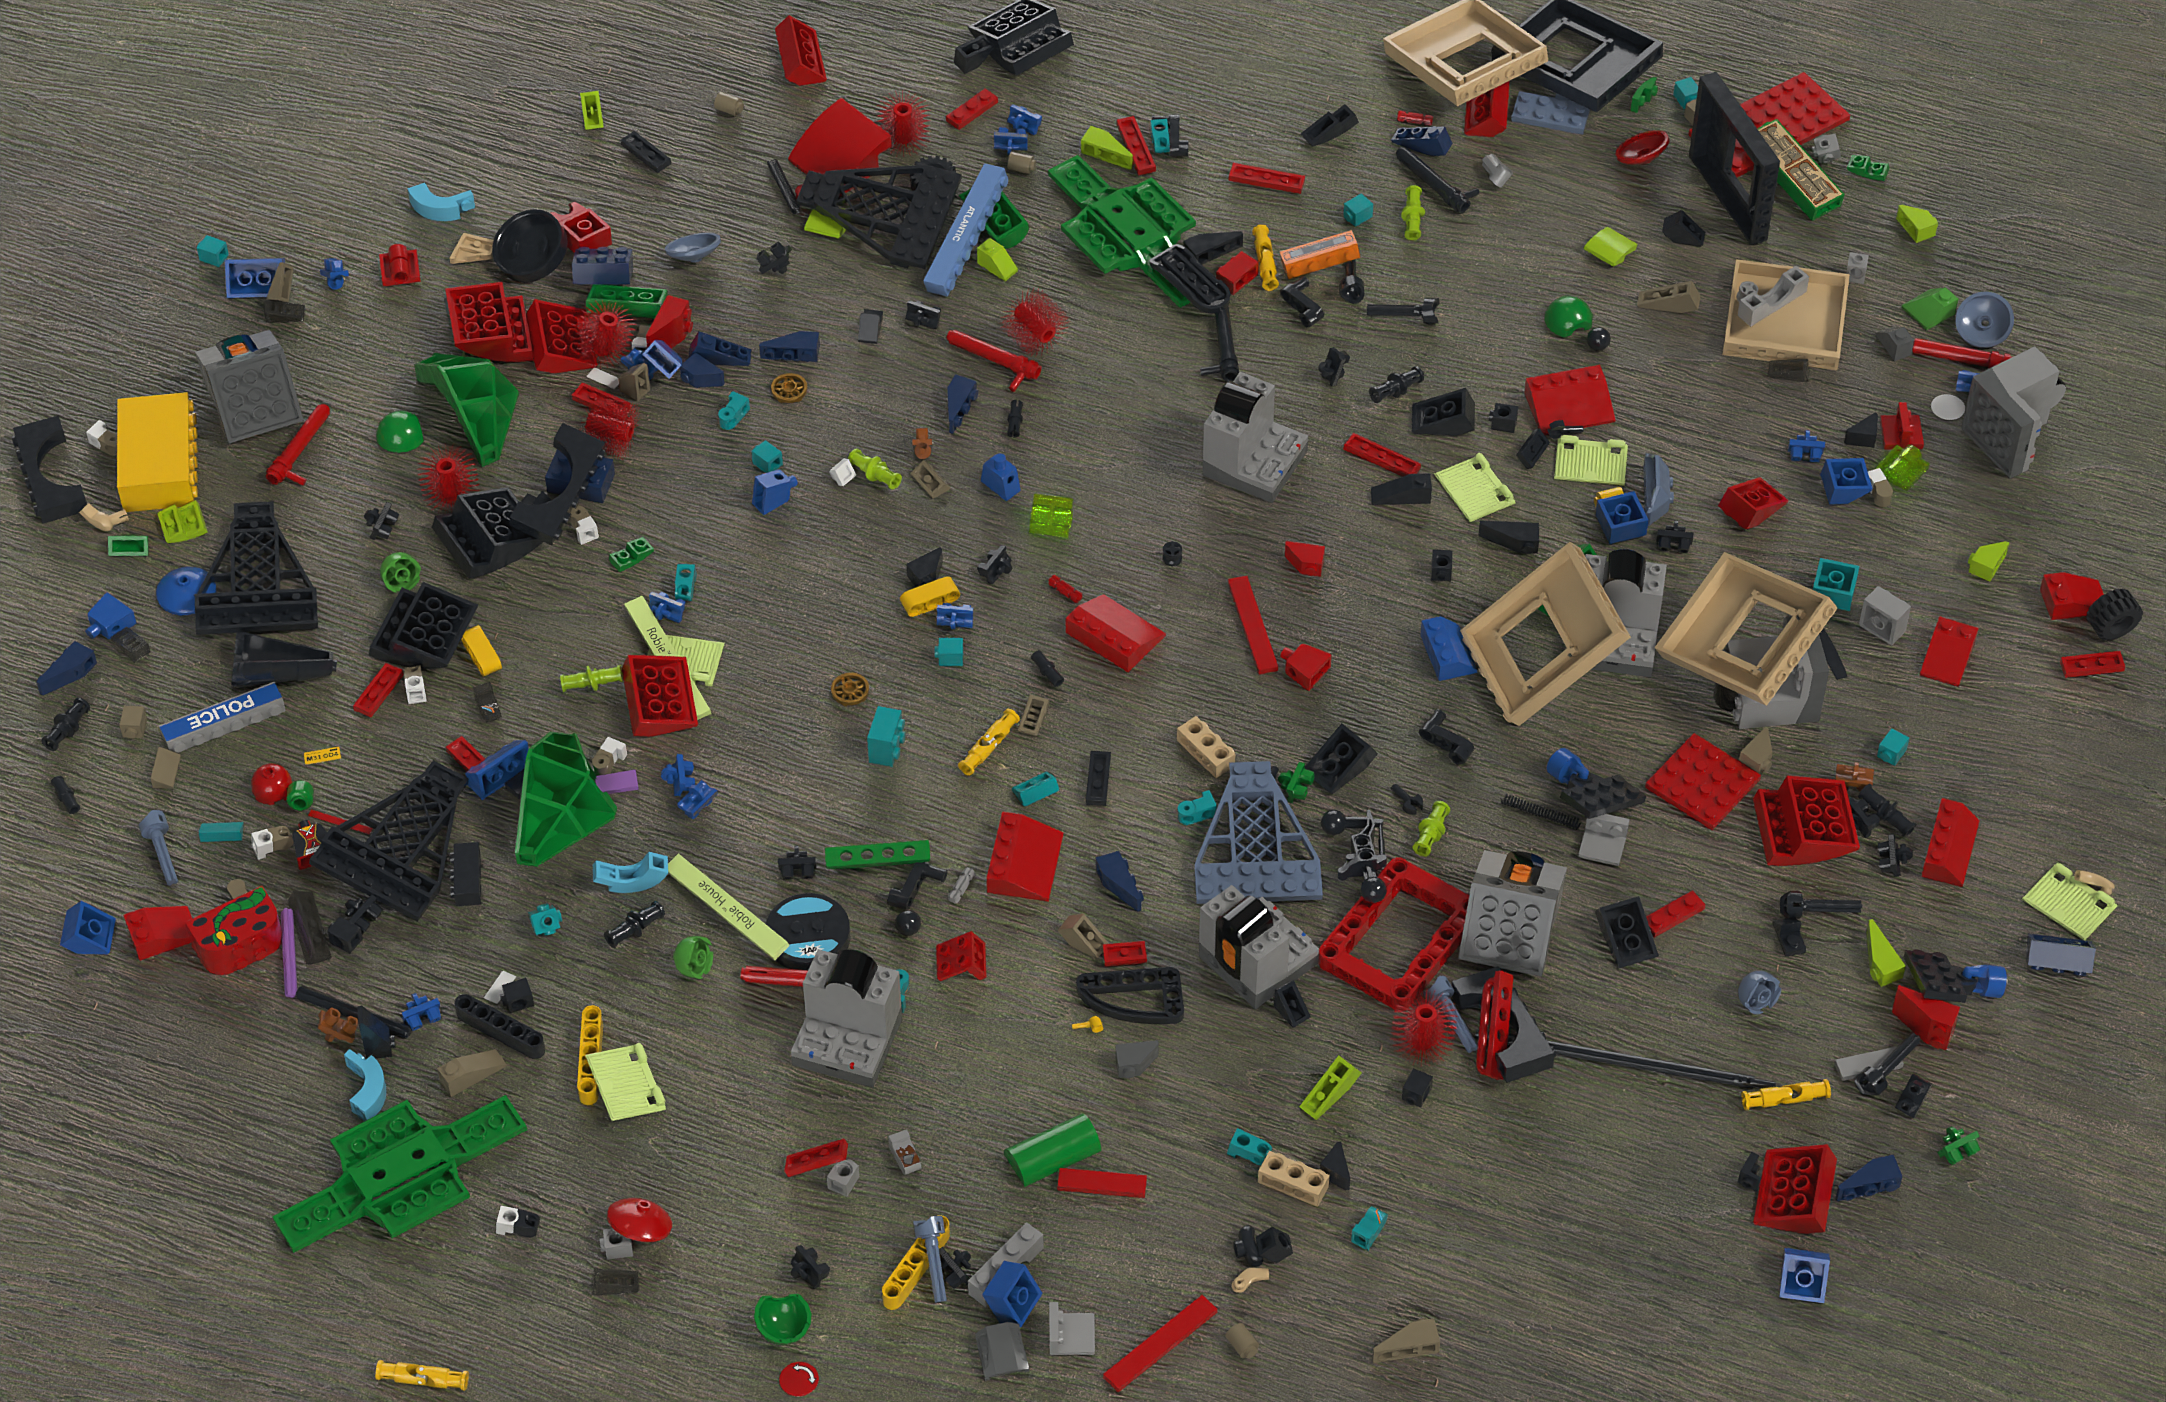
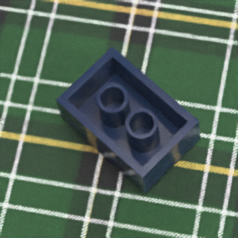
M580 247L575 250L572 261L573 284H630L633 273L632 249H627L626 247H618L616 249Z
M557 449L546 473L545 481L547 493L560 495L567 488L572 477V471L567 458ZM609 458L598 461L596 465L598 469L594 477L590 476L588 479V488L585 493L581 492L580 499L598 503L604 502L615 476L613 459Z

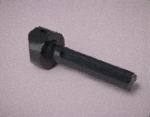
M1356 259L1345 262L1346 277L1339 283V295L1351 304L1361 302L1365 295L1364 282L1356 276Z
M1424 298L1422 306L1367 304V316H1422L1424 324H1439L1438 318L1434 313L1440 304L1439 298Z
M1788 891L1780 897V913L1789 919H1800L1803 911L1861 913L1862 909L1861 900L1803 899L1800 891Z
M1911 1033L1876 1069L1870 1066L1865 1067L1854 1082L1859 1092L1863 1095H1880L1888 1086L1887 1075L1920 1043V1037Z

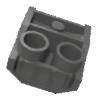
M1006 1322L986 1326L975 1333L985 1381L990 1380L992 1377L1021 1371L1029 1372L1019 1324Z

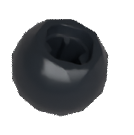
M1595 327L1589 331L1586 340L1591 349L1603 351L1610 345L1611 337L1606 329Z
M913 910L902 912L896 916L895 928L903 936H912L920 930L921 918Z

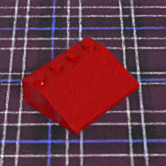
M534 299L526 313L536 370L554 374L597 367L596 355L592 358L594 356L592 354L588 358L587 355L590 353L587 352L585 354L583 352L589 349H577L585 347L584 345L590 343H582V339L581 341L579 340L580 334L575 333L583 332L577 327L584 326L578 321H586L580 316H585L588 321V315L584 313L587 312L586 309Z
M1600 365L1526 378L1524 394L1537 427L1544 435H1549L1547 429H1551L1549 424L1557 420H1563L1565 426H1583V428L1614 423L1616 421L1606 378Z
M1104 594L1077 606L1066 617V634L1126 672L1135 667L1166 636L1165 632Z
M628 655L622 666V674L633 736L653 737L697 727L698 720L686 657Z
M1002 812L987 874V893L1049 902L1064 832L1023 814Z
M1828 1144L1766 1150L1753 1221L1755 1225L1802 1234L1825 1232L1837 1158Z

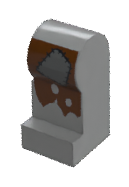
M907 1129L890 1135L889 1148L902 1173L907 1175L920 1170L921 1163Z

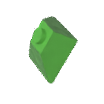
M1946 287L1935 288L1906 302L1901 308L1927 331L1956 314L1958 298Z

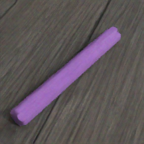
M284 908L281 911L284 990L286 997L295 998L297 974L294 917L292 909Z

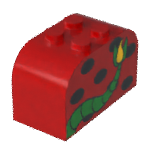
M263 886L185 922L194 951L205 969L215 975H227L243 969L247 965L262 960L274 953L282 944V929L277 909Z

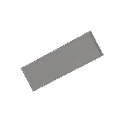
M1897 1046L1836 1059L1834 1064L1841 1081L1855 1079L1865 1067L1870 1066L1876 1069ZM1903 1060L1893 1070L1903 1068Z

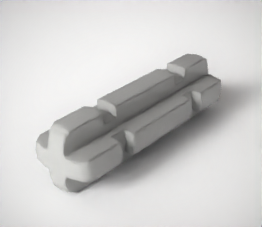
M964 868L961 873L962 875L959 876L953 886L954 890H951L948 895L950 902L954 904L959 902L960 896L964 894L970 884L969 881L975 876L973 869Z

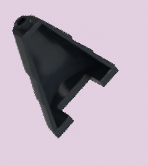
M236 631L231 687L242 688L293 680L299 682L331 676L332 672H336L337 660L333 659L334 652Z

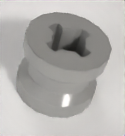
M1750 281L1742 282L1736 296L1738 302L1740 303L1742 298L1752 292L1758 293L1757 285Z

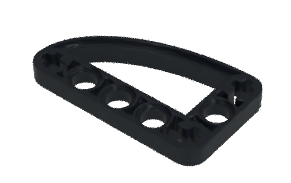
M1174 967L1083 973L1076 979V990L1081 1000L1091 1009L1105 1016L1141 1024H1177L1184 1019L1180 973ZM1146 976L1155 978L1151 983H1147L1143 979ZM1129 977L1132 978L1134 982L1131 984H1125L1122 982V980L1124 978ZM1104 979H1110L1113 983L1109 986H1105L1101 983V981ZM1083 982H1087L1088 986H1084ZM1162 989L1164 1011L1127 1009L1104 1002L1093 994ZM1175 992L1178 994V997L1170 999L1167 997V994ZM1172 1006H1176L1177 1015H1173Z

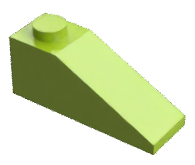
M1090 126L1081 139V153L1131 170L1133 155L1109 132Z
M1869 920L1866 936L1870 975L1873 980L1883 987L1902 979L1906 966L1874 920Z
M1338 1055L1299 1107L1317 1120L1352 1087L1362 1072Z

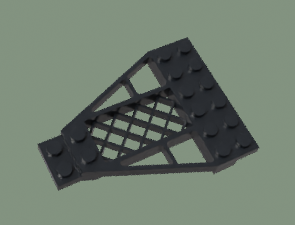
M929 165L826 171L825 174L809 170L796 203L797 205L815 209L820 214L830 217L887 258L890 264L907 269L909 265L926 269L961 182L962 174ZM923 173L915 191L893 186L898 174ZM891 175L888 183L862 178L866 176ZM853 187L855 193L847 196L844 191ZM870 192L873 197L864 201L862 195ZM841 193L844 198L838 200ZM888 197L891 202L882 206L880 200ZM859 198L861 203L852 206L850 201ZM846 202L849 206L845 210L838 207ZM876 202L879 207L870 211L868 205ZM906 202L908 207L899 210L897 205ZM863 207L867 211L864 214L856 213L857 210ZM894 207L896 212L887 215L885 210ZM881 212L884 215L882 219L874 218V215ZM900 217L902 221L899 224L891 222V220ZM848 222L869 227L867 235ZM875 229L898 235L891 251L886 250L871 239Z
M274 501L234 503V519L230 524V531L198 593L195 594L196 635L236 633V631L258 632L318 628L317 590L312 585L278 527V522L274 517ZM273 545H275V551L270 549ZM253 546L260 548L256 552L250 550ZM280 548L286 551L296 569H280ZM227 551H230L231 571L228 573H216ZM265 552L270 555L266 559L261 557ZM245 553L250 556L246 560L240 558ZM255 560L260 563L256 567L251 565ZM265 567L270 570L266 574L261 572ZM245 568L250 571L246 575L241 573ZM255 575L260 577V579L256 582L251 580V578ZM287 578H301L307 588L281 589L280 581ZM211 582H231V592L206 593ZM265 582L270 584L266 589L261 586ZM245 583L250 585V587L246 590L241 588V586Z
M433 760L424 773L413 779L405 788L337 827L332 826L322 838L321 845L310 858L309 864L368 896L374 895L377 898L376 900L418 922L440 892L457 798L467 786L469 779ZM415 799L421 804L411 806L409 800ZM395 803L380 823L369 818ZM433 809L439 812V814L429 815L427 810ZM423 810L425 816L414 818L413 812ZM409 813L410 818L400 820L398 814ZM437 820V822L432 827L431 821ZM360 822L375 829L365 843L345 833V831ZM427 822L428 828H417L418 823ZM413 825L414 830L404 832L402 826ZM447 826L443 855H439L428 849V847L441 829ZM398 827L400 833L389 834L388 828ZM426 835L425 838L421 841L420 836ZM416 836L417 842L407 844L406 838ZM402 839L403 845L393 846L391 840ZM387 841L389 847L378 849V842ZM416 849V850L413 852V854L410 855V851H409V850ZM405 851L407 857L396 858L395 852ZM425 856L440 864L438 881L413 869L420 857Z

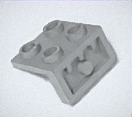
M1609 814L1591 819L1587 818L1578 857L1619 866L1630 819Z
M1049 1302L1050 1355L1095 1354L1094 1313H1063V1311L1058 1309V1302Z

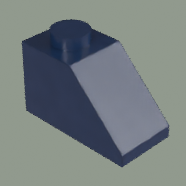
M697 353L683 362L680 367L681 379L694 388L718 387L725 384L724 371Z

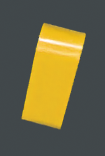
M943 577L904 592L900 596V602L910 617H914L937 609V605L955 602L960 597V591L951 577Z
M477 625L467 629L461 641L481 675L484 677L501 670L502 664L481 627Z

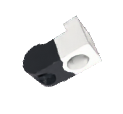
M501 1206L496 1222V1234L505 1235V1232L529 1238L534 1237L537 1234L540 1217L526 1210Z

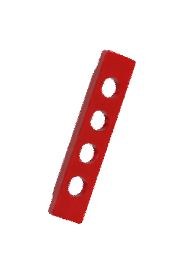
M1495 971V977L1489 978L1483 986L1476 1057L1478 1072L1496 1080H1503L1502 1075L1497 1069L1495 1054L1507 1049L1513 975L1504 971ZM1494 986V989H1493V1000H1492V1011H1491V1021H1490V1032H1489V1043H1488V1054H1487V1065H1486V1067H1485V1053H1486L1488 1020H1489V1010H1490V999H1491V990H1492V987ZM1502 989H1503V992H1504V998H1502V996H1501V990H1502ZM1500 1010L1502 1012V1019L1499 1017ZM1498 1031L1500 1033V1040L1497 1038Z

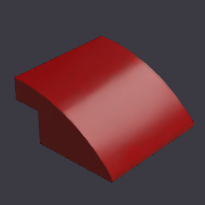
M840 98L828 107L804 132L790 153L788 161L806 175L809 170L825 174L826 171L879 168L878 155L892 146L891 135L843 98ZM853 187L848 190H845L844 192L847 193L848 191L853 189Z
M502 282L445 288L455 347L469 354L490 360L505 362L533 361V350L522 295L505 297Z
M1787 775L1778 790L1758 789L1753 797L1767 865L1790 866L1811 864L1837 858L1857 851L1860 848L1844 780Z

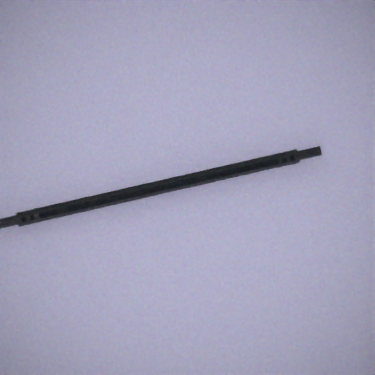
M1476 1030L1475 1038L1478 1039L1479 1030ZM1498 1031V1033H1497V1038H1498V1040H1500V1033H1499V1031ZM1508 1033L1507 1046H1511L1514 1043L1517 1034ZM1546 1040L1549 1046H1553L1555 1053L1558 1055L1751 1089L1753 1087H1776V1082L1756 1079L1752 1075Z

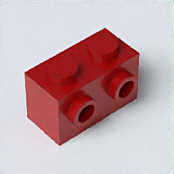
M1241 251L1236 256H1233L1224 266L1218 268L1216 278L1226 284L1230 294L1234 295L1258 276L1259 262Z

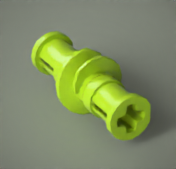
M1412 185L1405 190L1407 201L1406 207L1402 210L1401 218L1406 222L1405 238L1417 240L1421 237L1420 218L1425 215V209L1421 207L1420 201L1422 189L1419 186Z
M854 449L849 454L848 459L851 465H856L864 471L869 481L879 480L887 484L888 488L892 490L900 485L902 480L901 474L890 471L886 463L881 462L880 457L875 456L871 458L865 456L859 449Z
M621 665L608 669L597 670L594 668V671H591L590 667L587 666L586 672L564 676V674L560 675L563 692H567V689H580L586 686L588 688L592 686L593 690L597 691L599 684L604 685L614 681L624 682Z
M1443 801L1434 802L1432 813L1428 818L1423 819L1419 823V839L1413 845V850L1417 855L1422 857L1429 856L1432 844L1439 841L1445 833L1444 819L1451 811L1447 803Z

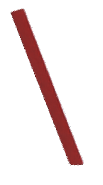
M311 810L308 814L310 817L336 825L347 821L315 810ZM357 824L350 829L370 834L373 828Z

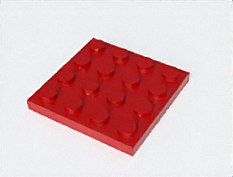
M1693 733L1646 782L1645 788L1713 831L1760 781L1761 774Z

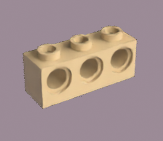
M1195 716L1177 728V741L1215 778L1229 771V763L1235 762L1236 754L1230 746L1222 742L1218 734H1214L1204 721Z
M1269 1151L1258 1171V1183L1318 1207L1329 1187V1175L1322 1170L1308 1167L1300 1161L1286 1158L1283 1154Z

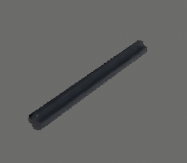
M302 986L296 991L298 999L328 1010L334 1008L341 1015L353 1016L358 1019V1007ZM371 1012L389 1027L390 1033L403 1038H409L412 1032L410 1026Z

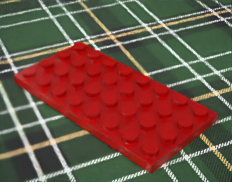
M1805 72L1740 104L1756 128L1761 127L1766 122L1777 119L1800 145L1850 120V114ZM1692 129L1689 130L1690 137L1692 135ZM1736 139L1731 170L1738 178L1753 170L1754 163Z

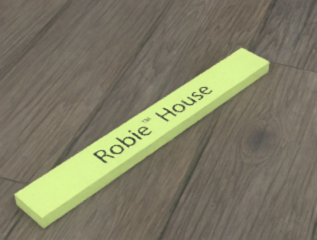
M643 596L624 604L653 656H678ZM690 676L697 720L710 715L711 710Z
M679 853L668 863V874L773 960H776L790 946L786 940Z

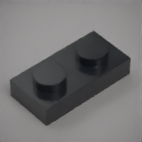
M1539 428L1535 429L1516 456L1526 469H1531L1546 450L1550 441Z

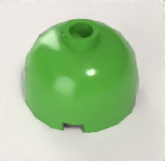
M396 552L388 555L383 560L380 567V577L385 586L392 592L400 591L401 587L411 590L420 580L421 567L416 559L409 554Z
M689 936L681 940L673 953L677 970L684 976L697 979L703 978L701 977L703 973L708 974L713 962V952L709 949V945H712L706 937Z

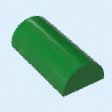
M971 188L959 195L963 203ZM1002 191L1000 200L996 202L992 215L986 221L985 230L994 241L1008 249L1018 245L1026 237L1029 225Z
M593 284L586 299V311L590 314H593L592 312L594 311L598 315L594 307L602 314L603 308L606 306L607 311L608 306L609 312L610 309L611 312L614 310L613 314L617 311V308L619 309L616 312L617 314L622 310L623 313L618 316L655 319L668 295V290Z
M1081 1113L1004 1149V1155L1023 1186L1026 1187L1058 1172L1060 1168L1069 1167L1101 1152V1143L1090 1119L1084 1113Z

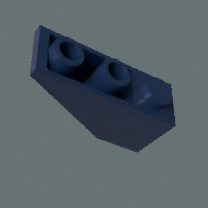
M1445 126L1398 128L1391 139L1394 144L1428 156H1445L1453 144Z
M698 331L690 344L688 358L697 353L713 365L749 366L752 349Z
M798 331L759 344L760 359L818 361L820 348L819 332Z
M956 374L947 387L949 433L951 434L954 433L957 427L961 426L963 416L968 414L972 401L977 399L979 393L975 380Z
M74 641L51 664L49 669L39 676L36 681L39 693L44 696L85 677L97 664L94 650Z
M1119 851L1096 857V872L1102 885L1137 912L1141 911V902L1144 901L1142 891L1140 889L1137 890L1135 886L1136 879L1134 874H1130L1128 871L1127 859L1125 857L1122 858Z
M1894 1155L1879 1157L1869 1161L1838 1186L1836 1200L1849 1201L1855 1197L1872 1196L1878 1192H1891L1900 1188L1903 1176Z

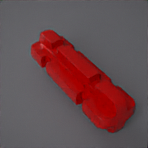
M1400 110L1397 114V121H1407V123L1420 125L1424 123L1426 126H1432L1433 116L1428 114L1423 116L1421 113L1414 112L1406 113V111Z
M1052 575L1049 578L1048 584L1053 588H1057L1056 590L1067 598H1070L1075 603L1082 600L1083 594L1078 590H1074L1075 588L1064 580L1060 581L1061 578L1056 575Z

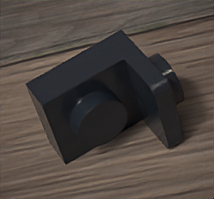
M1751 1152L1740 1170L1737 1183L1746 1189H1752L1757 1192L1762 1179L1757 1175L1760 1165L1757 1164L1759 1155Z

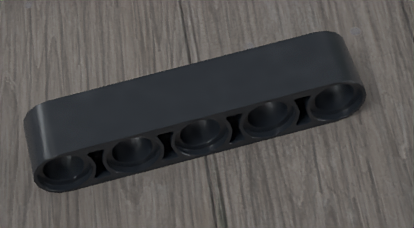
M462 994L455 999L456 1014L460 1021L529 1058L539 1059L545 1054L544 1038L540 1032L470 995Z

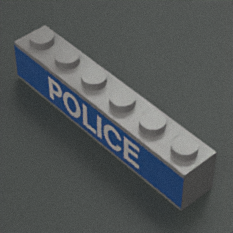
M275 682L161 724L159 728L167 749L179 753L269 717L279 715L286 710L283 698Z

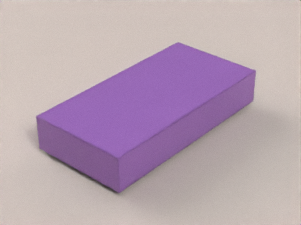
M636 770L599 775L595 779L599 789L608 794L639 790Z

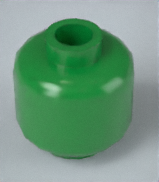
M303 780L292 782L287 788L286 801L288 806L297 811L307 810L311 807L314 797L312 785Z

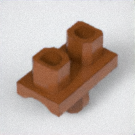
M916 428V439H912L913 445H916L914 452L919 459H926L931 454V447L929 445H932V438L928 439V428Z
M1855 762L1854 766L1837 764L1835 780H1844L1846 788L1853 786L1857 787L1858 791H1861L1868 784L1873 786L1874 769L1859 767V762Z
M330 1008L327 1012L321 1010L318 1014V1029L326 1034V1041L332 1042L336 1038L352 1043L355 1040V1031L358 1027L357 1018L348 1016L346 1020L340 1018L341 1013L337 1009Z

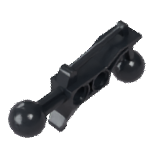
M1335 809L1325 812L1320 823L1323 831L1329 835H1338L1345 828L1363 829L1360 833L1351 835L1352 854H1347L1345 864L1338 868V879L1344 881L1350 877L1363 876L1364 881L1360 887V892L1364 900L1370 903L1382 901L1386 896L1387 887L1384 881L1376 877L1377 870L1387 866L1385 841L1383 838V819H1373L1371 810H1367V817H1345L1342 812ZM1375 827L1379 828V855L1375 854L1373 847Z

